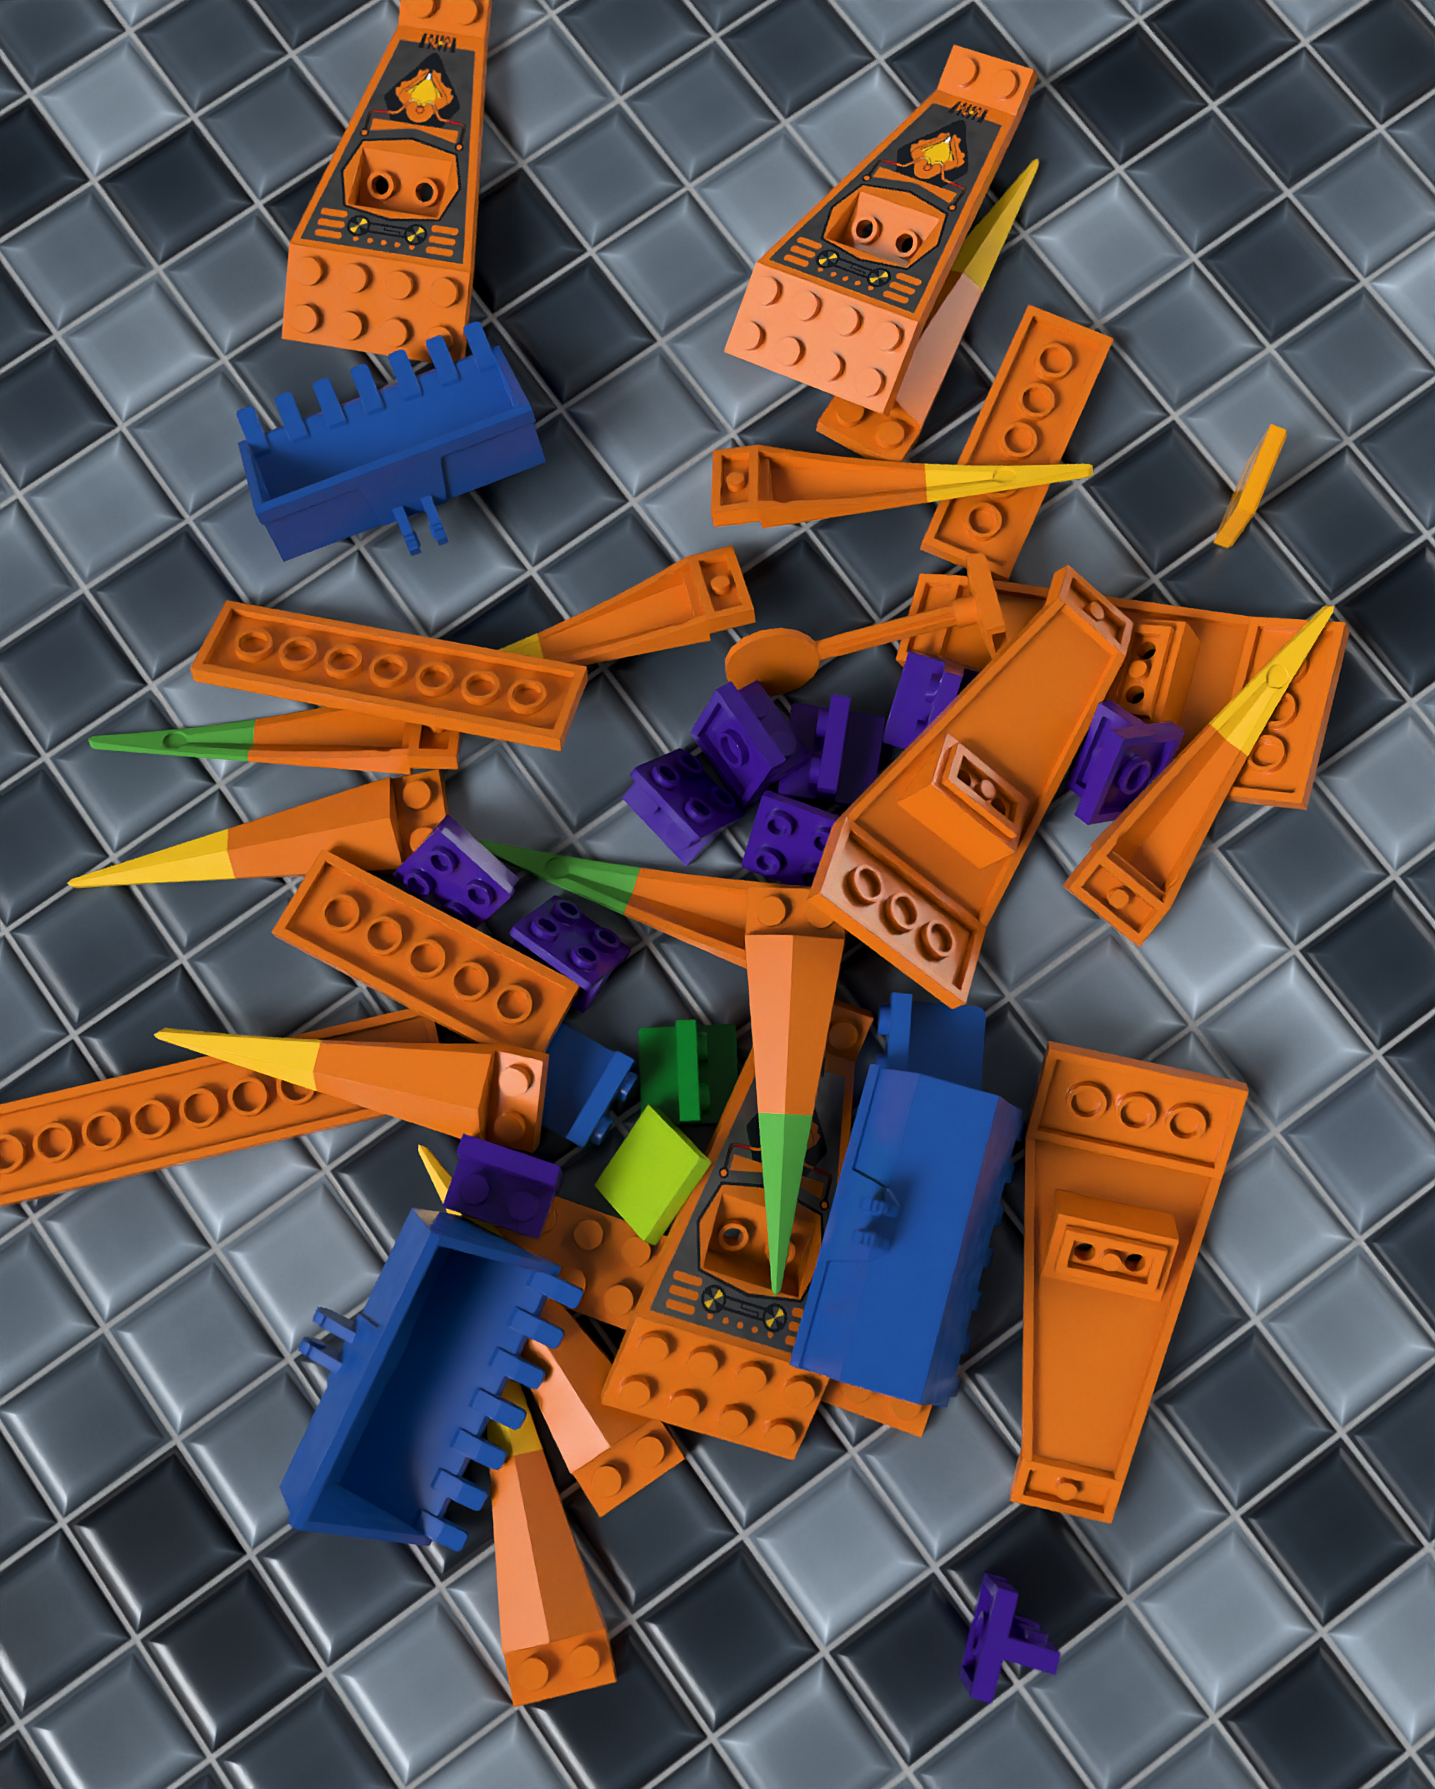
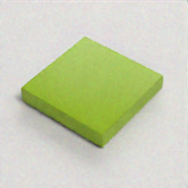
M648 1104L594 1186L643 1242L656 1246L712 1162L659 1108Z

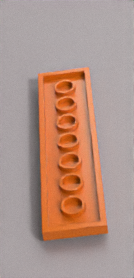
M229 600L225 601L190 667L195 682L556 751H562L588 681L587 666Z

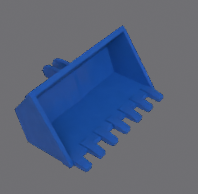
M475 321L465 325L463 328L473 355L454 362L442 336L438 335L428 339L426 346L435 369L415 376L404 350L401 349L390 353L388 359L398 383L377 390L367 364H360L351 368L350 373L360 397L348 402L339 403L330 379L323 378L315 381L312 386L322 411L308 417H301L295 399L290 392L277 395L274 400L284 426L264 433L257 413L252 406L237 411L236 415L246 440L238 442L253 507L261 525H265L283 562L382 524L386 526L396 521L412 557L421 553V544L416 532L412 530L408 517L425 511L430 522L429 528L434 540L438 542L439 546L446 544L449 540L435 508L436 506L446 503L448 499L546 462L534 425L536 419L531 405L500 346L497 345L490 348L480 322Z
M870 1063L789 1365L919 1405L947 1407L950 1397H957L961 1383V1377L955 1376L961 1353L968 1354L972 1340V1334L966 1333L972 1310L979 1311L983 1297V1291L977 1290L983 1267L990 1268L994 1249L988 1247L994 1225H1001L1005 1207L999 1205L1005 1183H1012L1015 1172V1165L1010 1162L1015 1141L1022 1142L1026 1129V1123L1021 1121L1023 1113L1021 1108L1011 1105L998 1095L923 1074L898 1071Z
M412 1207L362 1313H358L355 1321L353 1322L327 1308L317 1307L312 1321L319 1327L345 1340L341 1351L325 1344L320 1339L304 1336L299 1345L298 1351L331 1370L327 1378L328 1385L279 1486L290 1512L288 1517L290 1527L300 1531L430 1546L434 1540L452 1550H462L469 1538V1532L444 1518V1515L452 1500L475 1511L483 1508L488 1498V1492L465 1479L463 1475L471 1459L493 1470L502 1468L508 1455L507 1451L483 1438L482 1435L490 1418L514 1430L522 1426L527 1416L526 1411L504 1399L501 1395L509 1378L532 1389H537L541 1386L546 1376L545 1370L520 1357L528 1338L552 1349L560 1346L565 1336V1331L539 1315L548 1297L570 1308L578 1307L584 1296L583 1289L558 1276L562 1266L545 1257L528 1252L463 1216Z

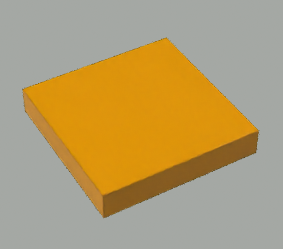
M1270 424L1244 466L1213 543L1227 549L1230 546L1232 547L1255 514L1287 437L1286 429Z

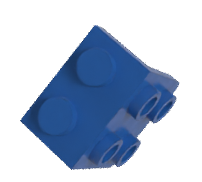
M892 992L888 999V1005L880 1004L877 1034L885 1035L884 1054H876L875 1064L898 1071L923 1074L981 1091L986 1014L982 1008L962 1005L952 1010L947 1005L941 1003L912 1001L913 994Z
M561 1023L545 1053L549 1054L542 1126L583 1150L588 1151L592 1143L599 1146L610 1130L614 1119L608 1117L617 1100L625 1102L635 1087L639 1076L633 1072L637 1065L635 1060L617 1050L614 1053L566 1024Z

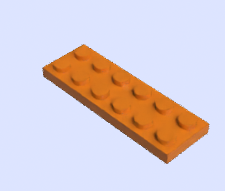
M1028 304L957 465H1059L1114 338ZM1051 483L941 500L923 538L920 550L966 569V556L985 551L992 579L1008 582Z
M324 849L320 851L272 930V934L276 938L475 1044L502 1043L545 1053L581 989L579 985L568 977Z

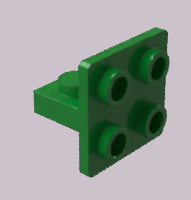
M696 1019L676 1020V1026L641 1028L638 1031L641 1114L649 1104L659 1108L676 1126L718 1124L738 1080L736 1026L734 1024L697 1025Z

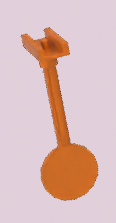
M985 551L966 556L969 596L951 600L952 604L845 632L818 641H814L810 636L794 629L774 628L760 630L743 637L731 647L725 658L726 678L729 682L732 681L737 690L758 680L769 696L782 695L800 688L812 679L819 668V662L823 659L853 653L954 625L962 628L977 623L993 660L1008 644L1005 633L1006 625Z

